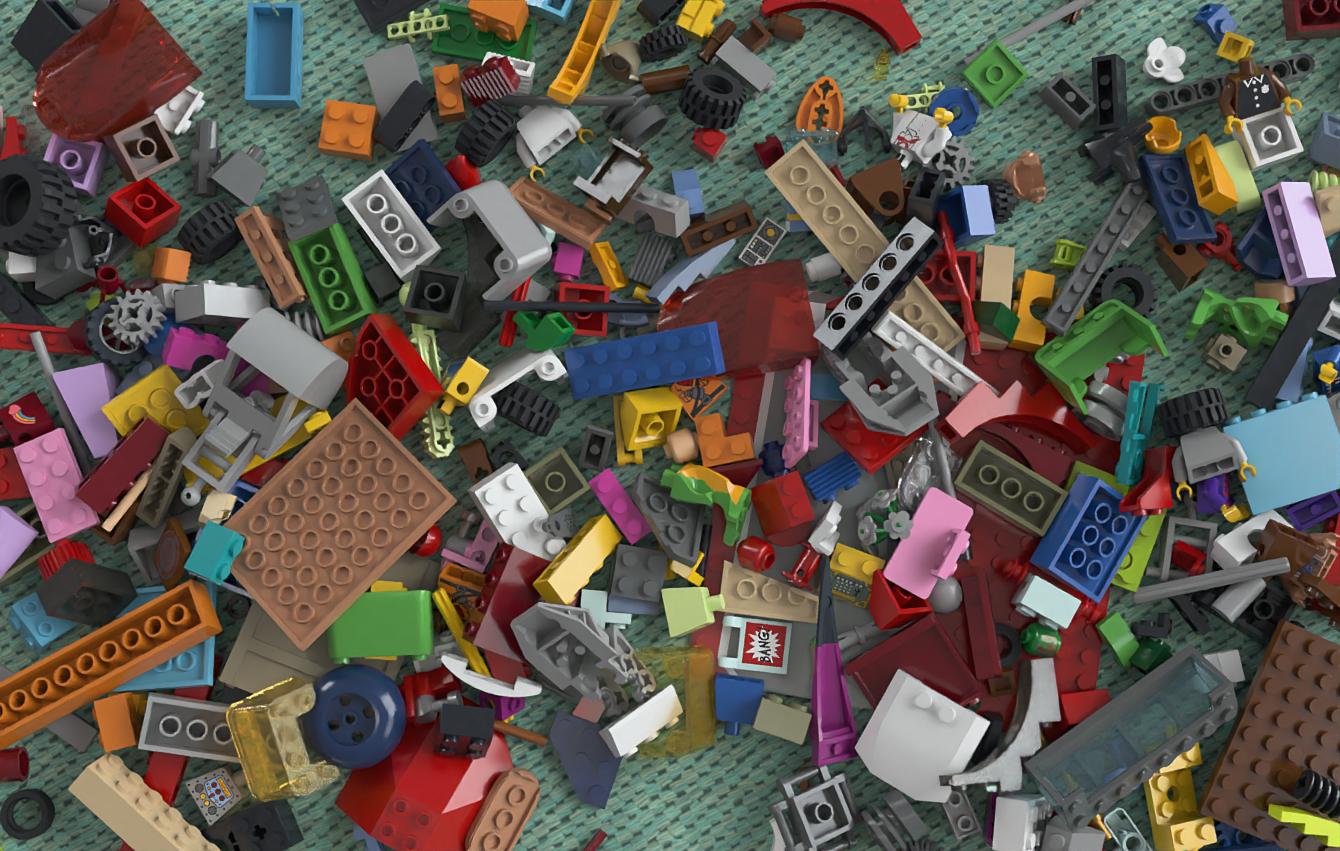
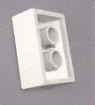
M671 684L658 689L649 696L648 700L641 701L627 711V713L599 731L616 758L622 756L625 759L638 751L636 746L642 741H645L646 744L659 735L657 731L665 726L668 729L679 721L677 716L683 710L674 687Z

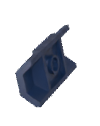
M1287 177L1283 182H1292V179ZM1265 205L1234 250L1238 263L1257 278L1276 280L1284 269Z

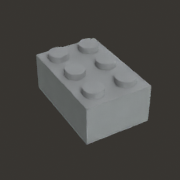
M204 280L199 282L200 285H186L184 290L175 292L176 323L237 328V324H245L257 312L270 307V291L261 290L258 285H246L242 288L238 287L237 283L216 285L215 281Z

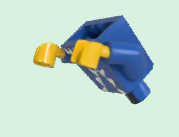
M1334 345L1333 347L1313 352V381L1320 393L1328 396L1340 389V345Z

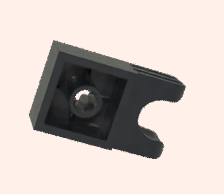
M1213 560L1212 569L1214 571L1224 570ZM1266 583L1263 591L1230 624L1211 608V605L1219 596L1205 590L1195 591L1191 596L1195 604L1262 646L1269 645L1280 619L1288 622L1298 605L1292 600L1291 596L1270 583ZM1230 584L1224 585L1223 592L1230 586ZM1257 606H1260L1259 611L1262 612L1261 615H1258L1256 612Z
M284 792L200 831L207 841L219 839L225 842L229 851H283L304 840Z

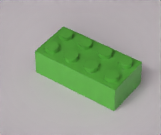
M336 223L293 242H287L325 334L339 335L365 323L370 314H380L342 224Z

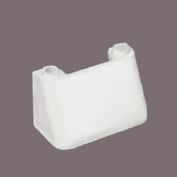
M526 347L489 370L467 404L472 417L480 429L487 433L496 427L494 418L497 413V407L494 403V398L499 390L514 381L521 382L535 372L542 382L554 381L561 386L569 380L566 369L551 349L534 351Z

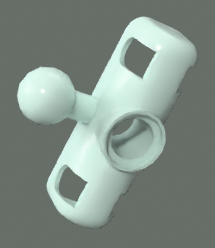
M1112 807L1102 814L1101 820L1112 834V838L1118 846L1112 851H1153L1124 809ZM1122 811L1127 819L1121 820L1116 812ZM1130 837H1134L1136 842L1135 846L1131 849H1127V839Z

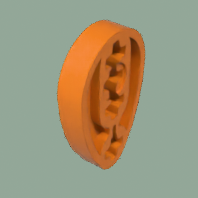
M828 76L819 78L804 96L795 121L796 133L800 140L804 139L812 148H825L832 145L839 138L842 131L844 118L843 102L839 88L833 78ZM824 83L829 84L828 87L832 90L827 92L825 100H823V90L819 87H823ZM824 107V112L828 113L824 114L822 118V123L826 124V127L822 126L820 129V135L824 136V138H820L816 142L814 137L810 136L816 130V125L812 124V122H816L818 119V113L814 112V110Z

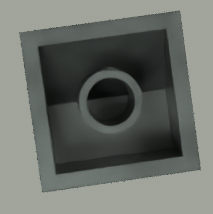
M416 264L403 309L408 321L419 325L459 331L465 309L466 273Z

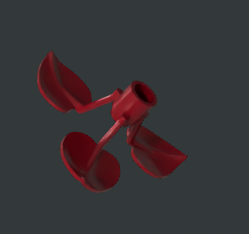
M109 265L102 266L99 269L94 268L96 280L74 290L85 292L91 287L98 288L100 291L99 304L105 301L106 295L114 294L119 287L125 295L126 291H128L124 285V280L119 279L118 270ZM136 279L129 284V292L135 295L136 289H139L144 294L146 290L150 291L160 284L154 279ZM79 319L69 327L68 340L75 352L91 355L92 351L90 348H87L85 344L86 337L83 336L86 319ZM102 326V336L110 335L111 330ZM113 338L108 339L105 342L108 345H110Z

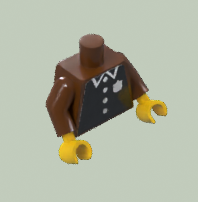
M1243 57L1238 60L1239 72L1226 77V83L1218 99L1223 120L1227 121L1224 126V132L1228 135L1233 132L1231 125L1235 126L1236 132L1239 133L1243 129V122L1241 120L1280 108L1281 103L1285 104L1283 111L1287 116L1293 114L1289 105L1295 106L1298 112L1302 109V103L1297 99L1291 100V93L1273 71H1269L1261 66H1254L1253 57Z

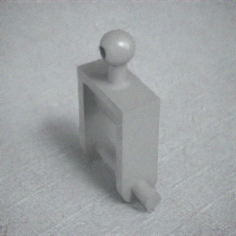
M1192 490L1191 499L1189 491L1184 495V503L1187 506L1185 518L1164 517L1157 567L1146 566L1144 570V576L1156 577L1157 584L1167 582V580L1187 578L1189 572L1170 570L1173 544L1176 545L1178 540L1194 548L1202 549V552L1207 554L1203 562L1207 567L1203 574L1212 572L1213 559L1210 555L1214 548L1213 542L1216 539L1218 524L1196 520V490ZM1175 525L1204 530L1203 539L1175 535Z

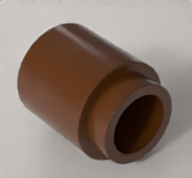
M774 13L768 32L773 34V37L796 44L797 39L802 41L806 26L802 25V19L780 13V15Z

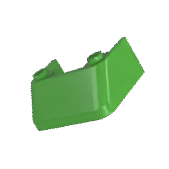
M1111 299L1103 302L1070 326L1063 337L1058 335L1040 348L1035 354V360L1062 397L1082 414L1086 415L1089 412L1082 398L1088 388L1083 380L1121 352L1129 356H1139L1151 347L1164 357L1169 353L1152 322L1121 301Z

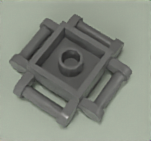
M812 764L811 767L787 778L783 776L776 780L777 788L782 793L784 799L769 805L767 808L769 813L774 815L786 846L784 848L785 851H817V845L842 834V839L818 851H842L846 848L850 850L857 846L852 828L856 827L855 825L864 821L858 810L847 783L848 776L846 771L830 776L826 765L818 767ZM816 775L819 777V783L794 794L793 786ZM786 808H788L789 810L786 813L793 828V831L795 835H799L801 840L797 843L794 840V837L792 835V832L790 830V827L783 812V810Z

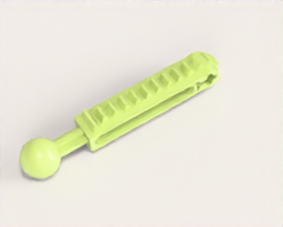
M411 281L403 284L399 290L398 299L403 308ZM411 323L413 333L408 336V340L440 383L442 379L440 371L443 370V367L439 366L441 357H438L437 352L440 348L436 347L435 343L440 340V337L434 336V331L427 330L425 325ZM441 397L433 403L419 421V424L423 427L420 434L424 435V440L422 441L425 448L424 452L428 453L432 459L448 457L452 449L455 448L453 445L454 436H451L450 430L453 428L449 426L451 417L442 414L436 409L442 399Z

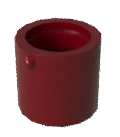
M16 745L14 748L0 750V783L24 782L28 778L30 771L29 755L26 748Z

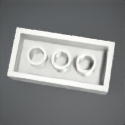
M507 463L467 490L500 545L503 541L551 562L567 545L562 537H554L550 532L546 533L542 530V524L548 521L549 515L518 464Z

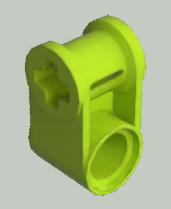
M1056 239L1054 243L1056 245L1053 259L1049 261V265L1058 269L1073 271L1087 247L1069 240Z

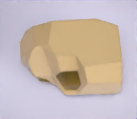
M211 488L200 513L198 525L204 528L208 520L220 525L223 520L230 517L237 496Z

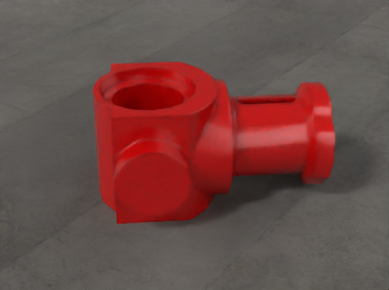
M1217 222L1214 226L1218 237L1217 245L1214 246L1210 242L1198 243L1196 246L1197 251L1207 259L1210 256L1217 260L1222 258L1232 266L1234 272H1237L1243 266L1237 261L1234 250L1236 246L1233 245L1235 240L1232 239V235L1229 232L1230 229L1225 224Z

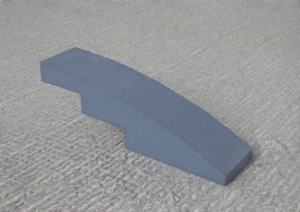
M731 239L693 256H686L665 273L645 296L653 303L664 304L674 290L685 292L695 278L707 279L736 243V240Z

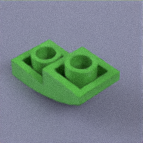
M1113 610L1095 626L1103 644L1111 648L1118 666L1126 669L1131 665L1129 659L1139 648V644L1119 613Z

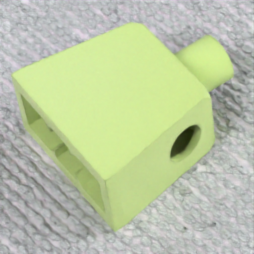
M707 587L661 589L670 637H682L715 623L713 611L725 609V601L722 594L710 596Z

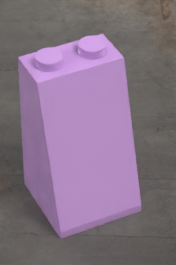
M102 362L52 373L53 379L93 457L102 460L123 438L101 410L103 405L118 396L115 390L121 384L119 370Z

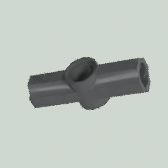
M196 121L195 148H192L191 165L194 170L193 195L195 197H217V186L205 178L221 160V152L218 148L219 123L216 121Z

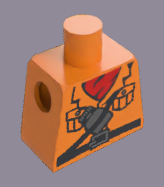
M711 375L675 382L670 389L683 404L682 409L690 421L694 423V418L700 417L727 391L728 387Z
M448 562L439 575L438 589H445L464 623V620H469L472 614L474 601L480 595L486 575Z

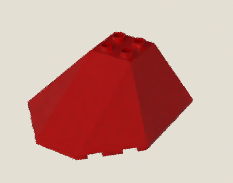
M461 695L463 706L480 707L479 704ZM440 712L437 713V717L432 723H425L422 727L416 728L413 723L406 724L405 732L399 745L386 759L368 768L352 770L334 804L369 836L396 851H466V835L493 784L501 774L514 768L503 732L493 729V739L485 758L481 757L480 759L473 760L466 758L465 755L455 754L454 756L447 757L440 755L439 752H433L436 722Z

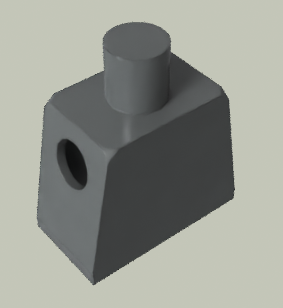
M253 144L247 153L240 149H234L205 178L242 206L250 207L268 172L258 164L266 152L256 144Z

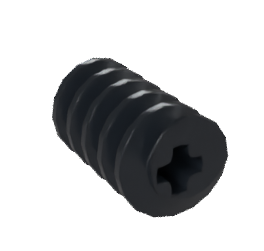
M1311 769L1303 771L1294 786V798L1302 800L1303 803L1310 805L1315 810L1319 809V812L1324 815L1327 814L1331 819L1340 817V786Z

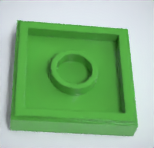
M998 38L994 39L959 73L991 110H994L1029 76Z

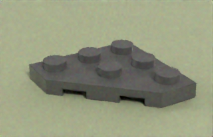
M640 472L635 478L632 493L633 500L668 557L692 568L697 564L706 504L679 502L670 497L671 489L660 486L661 481Z

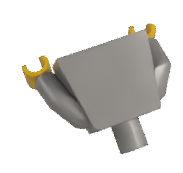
M1214 426L1205 429L1199 428L1181 436V446L1175 449L1172 459L1175 482L1179 484L1176 494L1180 501L1179 493L1181 490H1188L1190 499L1192 498V489L1187 485V480L1192 484L1238 469V464L1241 468L1238 472V477L1242 482L1247 480L1243 473L1244 470H1248L1252 478L1256 475L1255 467L1246 462L1248 458L1239 440L1226 433H1221Z

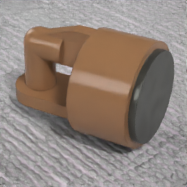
M1280 274L1276 280L1257 278L1254 281L1255 298L1276 299L1279 301L1281 312L1289 315V320L1292 315L1291 301L1295 300L1294 286L1288 287L1285 274Z

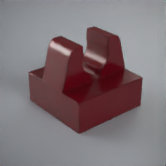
M767 135L765 137L766 142L761 145L756 142L753 145L759 162L765 170L785 155L781 141L776 135L774 137Z

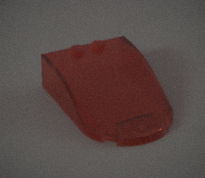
M114 0L45 60L35 78L36 88L35 96H32L33 105L39 120L55 135L72 142H90L103 138L154 112L176 97L203 73L142 1Z
M801 258L754 265L693 283L685 292L676 291L663 305L658 317L656 332L716 321L726 372L695 378V380L715 381L795 369L796 365H799L804 358L810 359L811 366H814L820 356L818 340L813 336L816 330Z

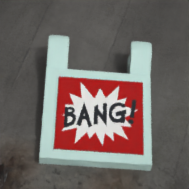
M723 616L722 624L724 626L739 627L740 632L737 658L720 656L718 658V666L787 674L792 623Z

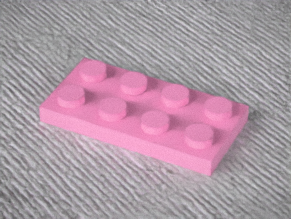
M58 428L13 448L50 543H56L101 523L97 512L75 496L74 488L83 480V476L64 428Z

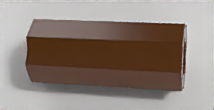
M683 65L640 74L641 84L646 89L645 94L655 95L683 89L690 72L689 65Z

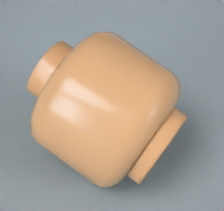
M684 428L667 435V444L663 445L667 459L672 458L676 464L680 465L698 458L700 446L696 431L691 432L690 429Z

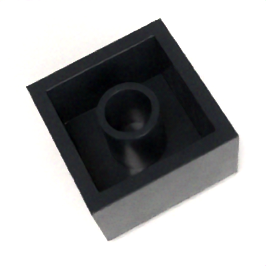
M443 703L436 722L433 752H439L440 755L447 757L456 754L465 755L466 758L473 760L480 759L481 757L485 758L493 739L495 709Z

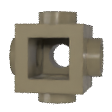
M1219 334L1214 338L1210 337L1202 347L1204 353L1200 358L1206 361L1205 364L1210 369L1228 374L1235 370L1247 350L1238 345V341L1228 334Z

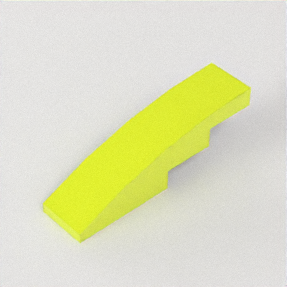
M1269 804L1268 815L1280 822H1291V827L1303 834L1314 835V839L1326 846L1340 847V823L1322 815L1295 807Z

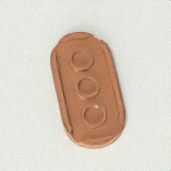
M513 768L497 778L466 835V851L513 850L540 798L539 782L531 772L523 768Z

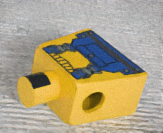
M469 356L452 359L440 381V385L445 391L441 394L440 397L442 399L436 409L442 414L450 416L454 407L467 405L489 370Z

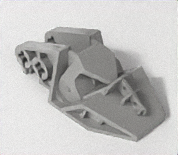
M870 332L857 344L888 385V388L883 391L876 384L871 385L868 391L864 375L859 371H855L847 358L842 361L825 346L821 348L820 356L823 362L841 385L839 389L848 398L868 430L907 436L939 415L932 375L904 346L892 352L878 336L873 338Z
M538 602L511 622V628L526 660L561 690L572 685L591 702L593 700L596 702L602 697L603 703L607 708L606 715L608 717L614 714L619 716L620 714L624 715L627 713L628 697L619 685L620 683L623 685L628 680L631 682L634 688L633 698L638 702L648 700L649 694L656 688L653 675L618 628L613 624L604 630L595 622L589 609Z

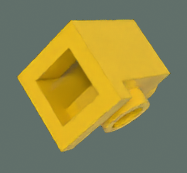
M1226 31L1216 55L1238 64L1240 58L1249 57L1255 42Z

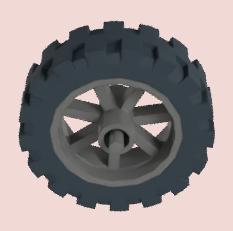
M117 298L108 299L91 310L84 323L83 336L86 337L85 344L87 348H90L91 354L95 358H99L101 362L107 365L121 367L141 361L149 352L144 348L142 340H140L138 346L130 342L126 344L130 349L119 351L121 339H118L113 334L114 331L109 327V323L105 322L108 314L114 313L111 305L119 304ZM102 326L111 330V334L103 337ZM111 338L115 339L114 349L105 341Z

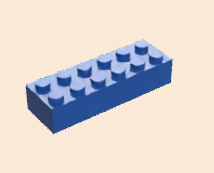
M716 321L564 350L573 400L726 372Z

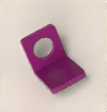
M482 690L479 691L480 708H488L486 705L487 698L494 703V719L504 721L525 708V697H508Z

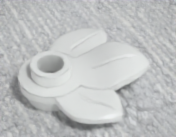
M1162 38L1153 40L1147 47L1148 57L1143 64L1144 74L1150 79L1162 78L1168 83L1181 81L1184 75L1179 67L1186 58L1184 50L1175 46L1167 48Z

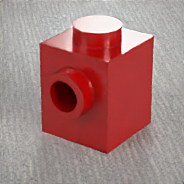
M698 127L691 138L694 141L692 150L713 163L727 143V135L720 130Z

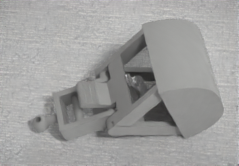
M264 308L252 316L226 345L230 348L229 353L202 412V415L211 420V422L181 462L198 475L194 484L182 491V502L187 506L196 505L201 499L200 492L207 483L220 492L228 493L256 454L264 460L269 459L308 421L311 415L315 414L319 409L324 411L327 409L345 379L348 371V362L273 308ZM242 357L251 365L231 382ZM261 372L289 391L277 418L270 414L271 407L274 404L272 396L259 390L252 391L250 397H246L240 392ZM299 399L309 403L289 422ZM218 453L223 455L225 458H227L231 454L237 459L233 464H231ZM202 456L226 472L221 480L198 464Z

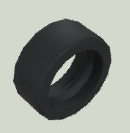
M24 789L11 794L4 801L0 810V822L3 830L9 836L18 840H29L44 834L51 827L55 818V807L52 799L45 792L38 789ZM32 799L39 804L42 811V819L35 828L22 829L15 823L13 810L19 801Z

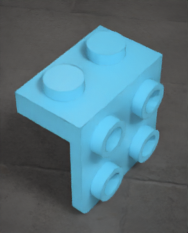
M47 586L42 587L12 605L8 614L10 626L15 631H20L24 637L23 642L30 651L34 650L37 656L44 653L52 641L80 625L84 620L83 614L68 594L62 598L52 596Z

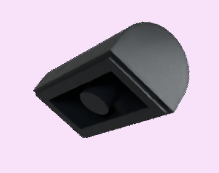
M985 711L982 717L991 723L970 761L978 767L989 770L992 767L1002 730L1003 716L1000 713Z

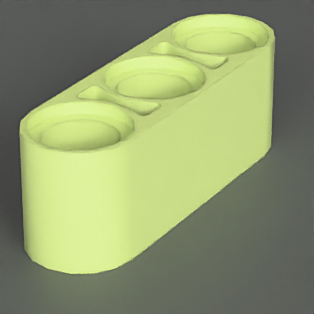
M1234 140L1214 147L1234 182L1239 202L1230 208L1232 214L1237 215L1260 207V195L1240 143Z

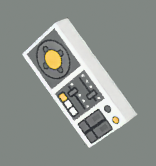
M766 217L738 259L759 273L787 231Z

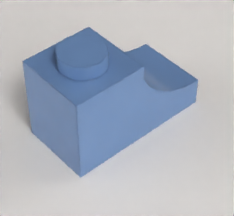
M696 168L671 172L674 194L677 197L689 200L690 220L703 217L704 208Z

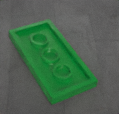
M440 3L438 16L445 14L449 16L448 26H450V30L434 33L431 47L433 54L483 62L486 53L491 52L531 62L538 21L528 19L519 41L516 42L511 39L508 42L500 39L497 33L490 30L483 32L475 28L474 24H472L468 8ZM444 21L437 22V27H441Z

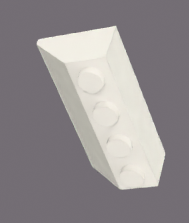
M382 169L342 198V201L404 283L413 278L416 264L428 266L442 250Z

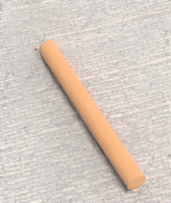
M160 452L153 459L154 463L142 473L103 523L102 527L111 532L147 486L161 454Z

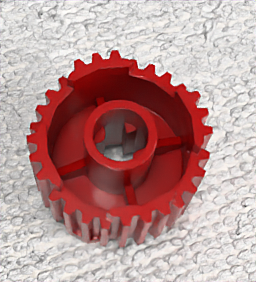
M69 539L58 541L55 544L54 550L51 549V552L37 559L38 568L52 596L62 598L67 596V591L69 593L77 588L81 591L87 590L88 587H92V584L96 583L94 576L97 575L98 566L89 547L83 544V542L71 543Z

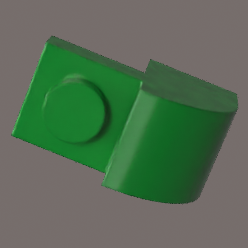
M518 311L512 318L518 324L520 331L529 336L523 344L534 351H545L562 346L576 331L560 312L548 314L541 319L534 311Z

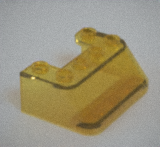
M292 676L234 703L227 711V723L250 792L253 797L260 801L266 802L306 796L342 778L339 768L327 763L324 759H319L310 764L296 717L310 711L315 704L316 696L312 683Z

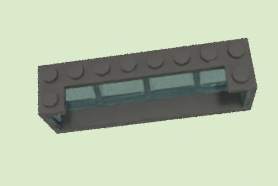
M1189 644L1024 763L1028 776L1069 830L1074 833L1076 830L1087 826L1090 820L1098 814L1106 812L1117 800L1128 796L1139 784L1149 781L1153 774L1161 768L1172 764L1174 759L1180 754L1190 751L1202 738L1212 735L1216 728L1224 722L1231 721L1239 712L1233 683Z

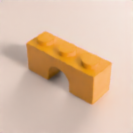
M1026 269L1022 277H1017L1014 291L1018 292L1017 300L1012 302L1011 311L1020 318V322L1012 342L1008 343V347L1029 352L1033 351L1034 353L1043 347L1046 327L1040 324L1042 321L1035 319L1031 315L1030 306L1046 307L1052 299L1056 276Z

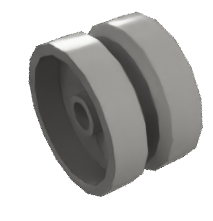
M1093 380L1087 386L1086 399H1082L1089 413L1084 415L1075 407L1072 409V412L1082 424L1092 431L1110 440L1120 441L1123 437L1128 396L1108 384Z

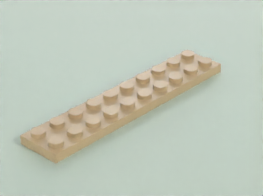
M804 139L764 172L855 283L863 277L869 267L875 263L890 244ZM918 276L911 281L888 308V310L945 352L965 338L962 329Z

